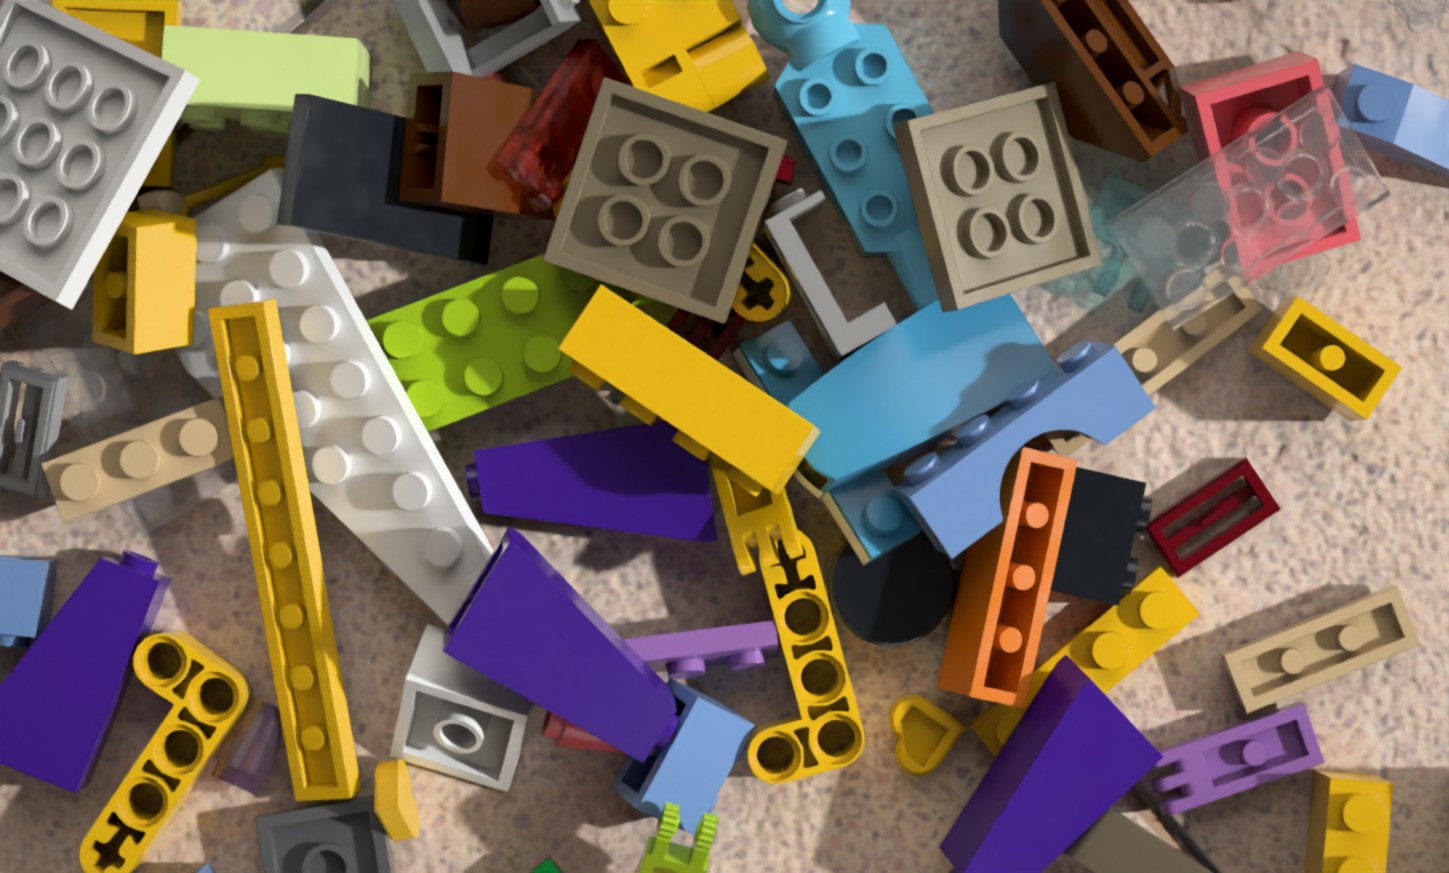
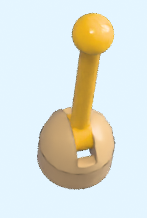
M276 154L269 155L263 160L261 166L186 197L180 195L176 190L160 188L136 196L141 210L155 208L189 217L190 208L241 188L270 169L282 168L284 172L285 160Z

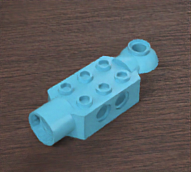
M748 0L747 9L753 28L766 43L783 52H787L790 56L789 62L774 86L773 97L861 257H888L917 311L938 300L937 290L893 129L894 124L934 114V111L886 24L852 23L849 18L851 0H817L816 7L805 14H795L789 11L782 0Z

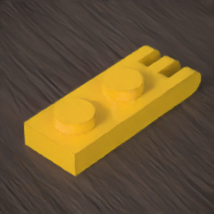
M710 451L708 456L735 559L741 574L744 576L756 571L751 548L757 546L766 567L778 564L779 556L774 540L780 538L783 540L784 549L790 559L803 555L786 487L784 486L779 495L763 487L756 497L727 478L725 474L731 467V464Z

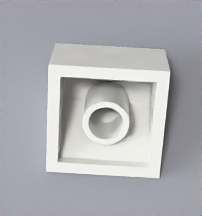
M427 624L405 679L390 757L402 758L406 762L509 792L536 703L444 653L443 633L445 629Z

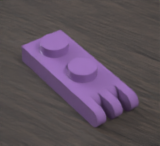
M775 620L623 639L655 673L667 671L668 678L673 679L698 677L705 674V666L730 663V670L732 671L757 670L768 665L767 659L779 657Z
M1296 702L1158 750L1163 758L1151 769L1160 768L1171 763L1174 771L1152 779L1151 783L1155 793L1165 792L1177 787L1181 790L1182 795L1168 798L1159 803L1163 817H1167L1325 762L1305 704Z

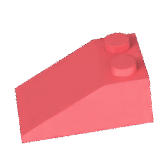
M1296 51L1179 87L1193 144L1237 273L1240 276L1361 240L1318 59Z

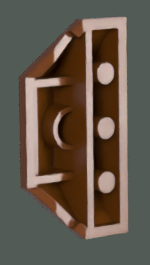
M998 0L999 36L1035 87L1055 82L1067 130L1071 138L1145 163L1189 132L1186 118L1181 115V94L1175 67L1128 0Z

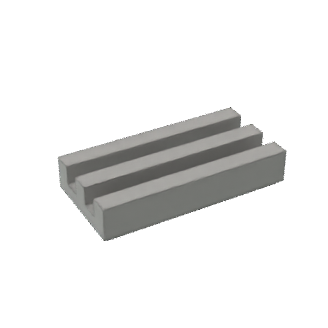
M15 360L2 363L0 373V488L36 499L49 495L50 486L41 463L52 460L56 456L69 376L60 373L51 375L46 373V369L36 366L27 368L24 367V363ZM21 382L26 383L21 419L17 421L14 442L17 445L11 476L6 474L20 387Z

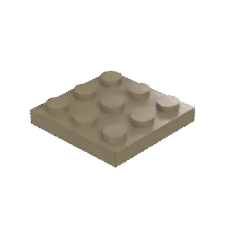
M604 77L543 260L711 320L726 323L788 140Z
M1055 82L893 125L942 313L959 310L1103 265Z

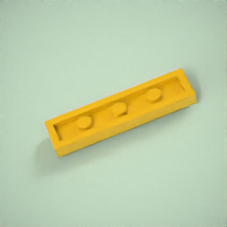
M1156 565L1134 584L1130 595H1121L1119 606L1113 604L1107 606L1034 668L1026 708L993 702L969 722L968 725L991 753L997 757L1050 672L1065 654L1106 694L1199 616L1200 613L1163 568Z

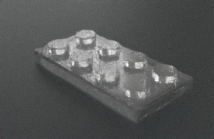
M1322 85L1105 223L1166 323L1175 331L1384 200L1391 193L1330 88Z
M93 280L86 284L72 310L53 300L12 325L36 367L46 369V373L51 375L60 373L69 376L63 410L86 447L208 401L195 378L184 368L174 348L131 354L92 342ZM235 460L124 501L121 504L141 537L148 538L237 483L238 477Z

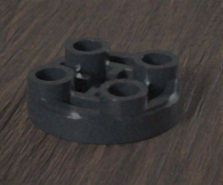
M923 530L914 538L866 565L862 564L847 539L841 544L831 560L828 574V593L832 607L843 625L854 635L868 643L896 647L908 645L924 638L941 623L950 607L953 596L954 581L947 555L933 546Z

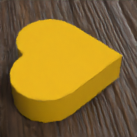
M908 693L898 697L892 703L889 710V724L892 731L898 736L894 744L895 758L898 765L905 772L913 776H924L932 773L941 764L966 728L964 724L919 694Z
M402 758L379 762L375 768L374 812L388 837L394 842L418 838L420 829L418 811L412 795L409 771Z

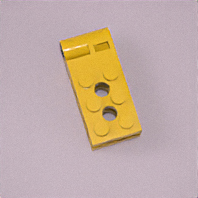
M585 0L629 85L709 112L770 80L767 68L752 38L743 24H741V17L732 0Z

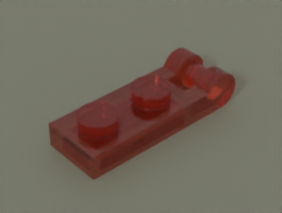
M596 39L577 40L497 159V165L508 179L521 183L523 186L522 196L534 211H545L555 205L564 193L562 182L576 162L603 78L606 77L626 85L628 84L627 80Z

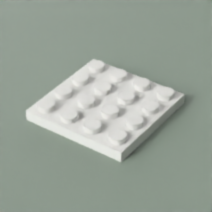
M5 0L0 9V271L72 310L200 80L172 63L39 0Z

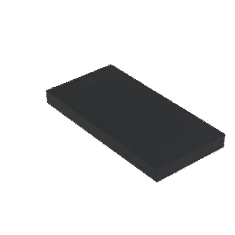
M295 94L277 225L468 263L487 264L494 217L399 201L406 117L312 94Z

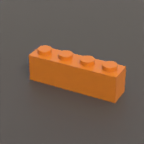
M1020 447L1010 459L1000 485V506L1003 522L966 548L937 688L968 697L1026 708L1078 460L1026 447Z

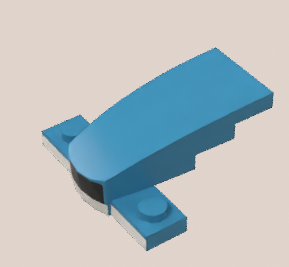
M1011 294L942 313L938 299L863 346L825 375L791 320L741 344L733 353L751 384L819 429L820 434L793 474L818 499H823L863 565L909 541L922 531L895 491V487L884 469L935 448L943 439L957 433L960 428L981 415L993 416L1003 406L1009 404L1006 397L1018 385L1035 377L1042 380L1057 369V366Z

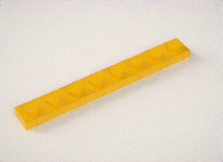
M276 298L212 307L208 309L295 801L352 798L360 793L362 788Z

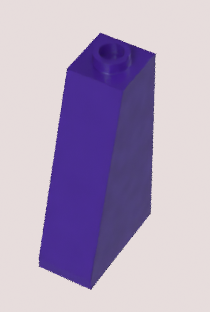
M667 421L654 422L652 426L641 424L474 450L475 463L465 465L471 502L481 500L483 513L699 542L718 540L706 461L704 460L703 462L672 441L679 429Z
M508 527L444 631L443 652L644 763L653 747L662 749L668 743L677 727L679 716L675 714L677 708L673 690L520 532Z
M123 550L120 558L116 556L100 558L0 685V764L73 793L89 786L134 674V653L137 646L149 636L171 581V578L156 573L159 564L157 561L129 550Z
M1066 654L1050 672L940 844L939 848L954 866L948 873H1041L1163 758L1160 752Z

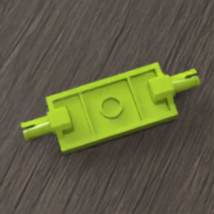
M544 253L366 320L429 433L576 377L567 371L574 359L558 348L600 285H603L636 308L656 300L544 261Z

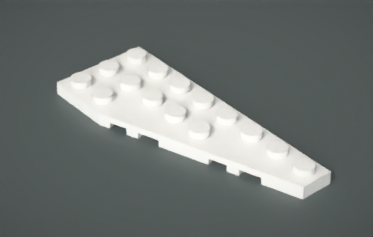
M282 168L270 169L193 218L197 219L194 344L173 348L190 375L214 398L223 397L208 309L220 305L276 298L309 490L449 625L492 555L493 549L318 233L277 225L284 172Z

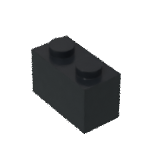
M1076 467L1051 591L1119 606L1122 593L1131 594L1138 570V558L1130 557L1135 532L1144 534L1152 507V498L1144 496L1145 482Z

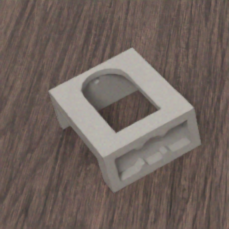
M392 0L427 72L453 71L486 78L584 21L577 6L580 0H540L542 5L534 12L469 49L445 0Z
M800 188L769 206L770 211L768 214L770 219L765 221L762 233L783 270L791 279L793 288L836 361L895 327L897 323L885 302L850 322L846 320L793 226L819 211L826 198L821 190L807 197L803 188Z

